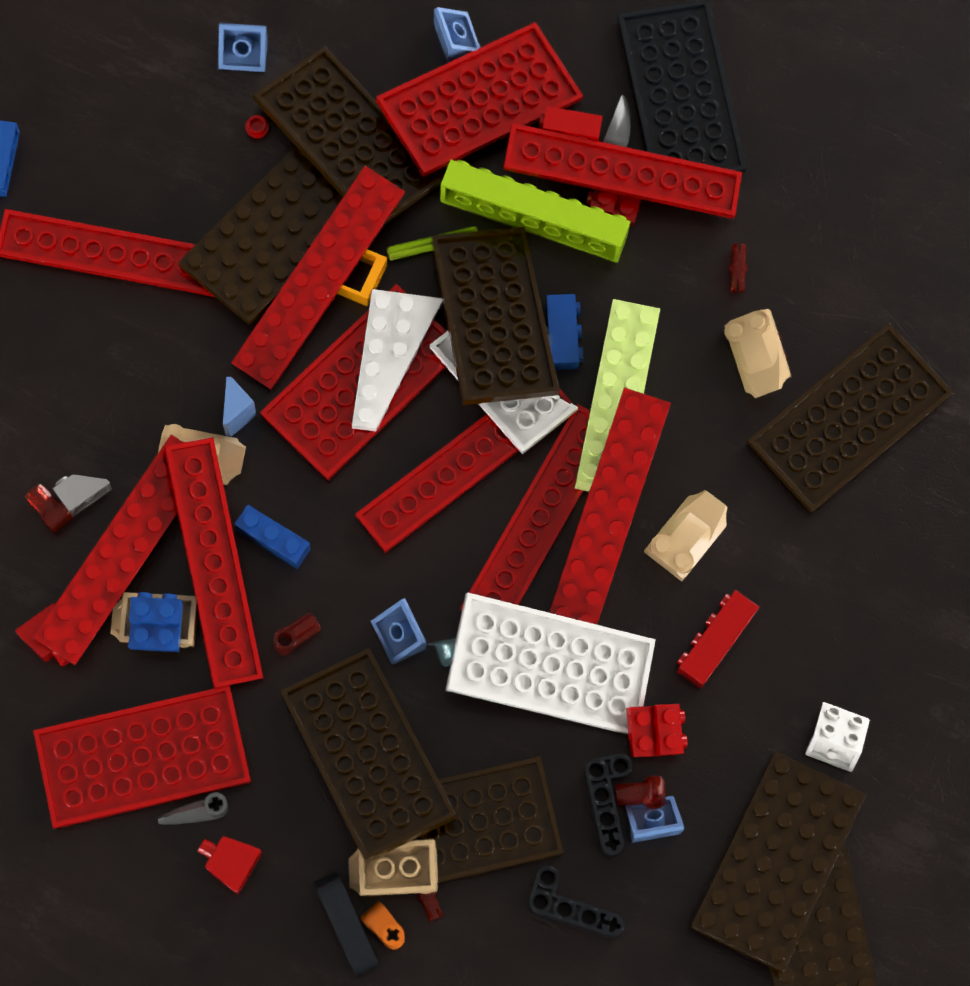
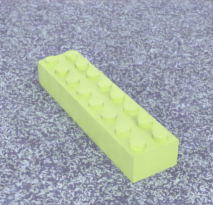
M613 299L575 489L590 490L623 388L625 387L644 394L660 308Z

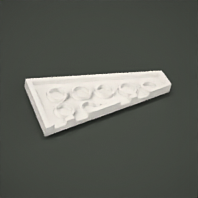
M372 289L352 421L353 429L377 431L394 394L397 392L405 373H407L428 329L434 321L436 313L443 303L442 298Z
M447 331L430 344V349L458 380L449 331ZM558 395L479 404L522 455L578 410L577 406L567 403L559 398L560 396Z

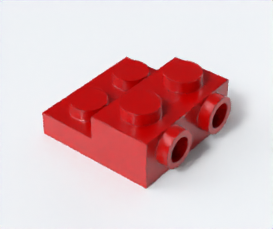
M595 190L594 192L589 191L586 204L590 205V208L592 206L599 207L605 213L611 215H622L628 221H631L630 225L634 226L641 199Z
M680 704L626 708L630 758L684 754V749L687 748V737L685 734H682L681 724L685 722V712L683 709H680Z

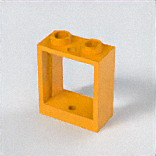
M367 249L360 261L372 265V269L361 292L343 285L337 294L368 307L371 301L372 289H377L386 270L387 257Z

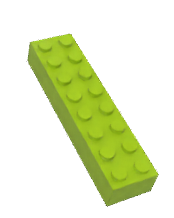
M450 160L441 183L440 202L514 228L525 227L526 232L616 263L619 261L631 222L622 215H611L595 206L590 208L582 205L576 199L567 200L561 198L555 192L538 190L532 184L515 182L509 176L492 174L486 168H474L462 160Z

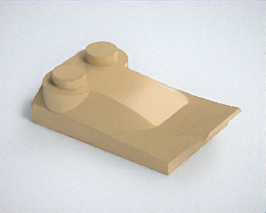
M769 309L754 311L729 321L725 325V336L730 342L745 392L757 398L781 389L785 380L791 377V373L771 311Z
M177 424L165 425L158 453L171 434L184 443L214 437L223 485L228 486L231 479L241 474L246 446L241 444L237 438L186 429Z
M706 490L688 496L659 533L652 539L644 553L683 582L726 528V512L728 507Z
M124 592L122 599L113 608L110 634L114 635L119 642L129 643L131 597H137L138 593ZM153 594L152 598H162V594ZM177 595V599H181L184 603L180 647H194L198 626L195 596Z
M435 840L410 841L365 863L359 849H357L349 858L350 888L357 891L360 896L408 893L428 894L437 892L438 872Z

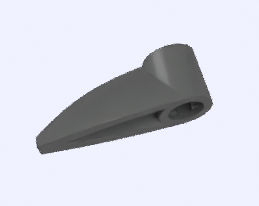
M621 95L603 142L627 147L631 130V115L627 99Z
M212 793L205 799L173 809L157 817L159 824L170 825L219 819L227 814L228 803L222 794ZM215 800H218L219 803L223 802V805L219 806V811H214L213 808L210 809Z

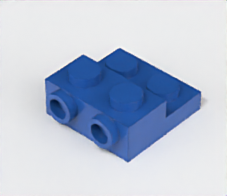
M145 592L138 593L137 597H131L128 648L130 650L179 652L184 604L181 599H177L175 594H162V598H152L153 594Z

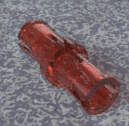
M738 243L732 245V264L729 265V271L731 272L730 291L736 293L737 283L739 284V293L745 292L746 289L745 273L748 271V265L746 264L747 245L742 243L740 253H738Z
M436 892L428 894L417 893L418 902L421 901L429 922L444 916L437 902Z

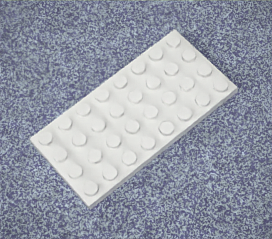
M467 593L465 595L446 691L628 735L626 708L642 707L644 704L655 639Z

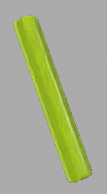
M472 226L439 235L478 231V229L476 226ZM431 237L387 247L389 260L432 251Z

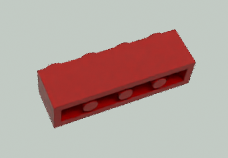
M736 590L731 596L728 593L719 604L722 609L718 615L712 613L705 623L708 626L704 634L699 632L691 642L694 646L691 652L688 654L685 651L677 662L680 665L677 673L699 689L703 687L759 609L758 605Z

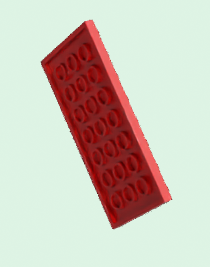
M536 22L377 96L376 103L424 177L449 165L450 160L457 161L509 136L512 123L530 126L540 120L541 114L546 113L547 106L565 109L582 101L583 95Z
M397 284L389 290L390 292L407 294ZM369 310L260 412V416L328 481L447 368L430 349V344L447 332L435 320L428 329L407 373H405L397 392L394 394L377 431L352 428Z
M230 685L33 730L54 829L251 783Z

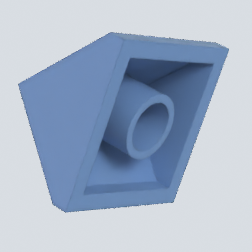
M439 7L434 9L433 24L447 63L480 48L468 12Z
M219 23L218 69L265 72L268 43L266 26Z
M226 377L223 426L225 435L232 437L257 415L254 401L232 377Z
M405 598L371 620L391 665L426 650V640Z
M674 796L625 804L632 843L679 835L684 830Z

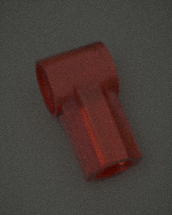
M42 484L33 487L25 496L41 515L40 518L54 534L73 519L61 502H57Z
M308 612L286 628L279 629L274 635L275 651L281 655L291 654L297 646L321 631L318 621ZM282 637H287L291 640V644L281 646L278 640Z
M649 776L641 783L616 784L617 805L644 804L650 809L663 807L666 803V784L664 779L659 776Z

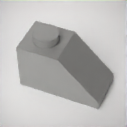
M74 474L70 477L65 476L61 478L53 488L56 496L72 517L112 490L107 479Z

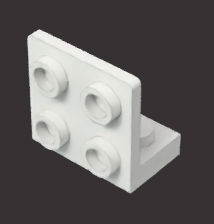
M824 702L821 706L815 732L809 742L805 755L852 772L861 755L870 720Z

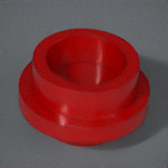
M259 115L252 116L246 122V132L252 138H262L269 131L268 121Z

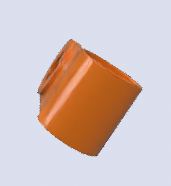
M377 901L359 917L364 925L387 948L394 950L403 945L405 936L402 927L380 901ZM390 931L393 934L398 932L399 940L396 942L393 939L388 941V933Z

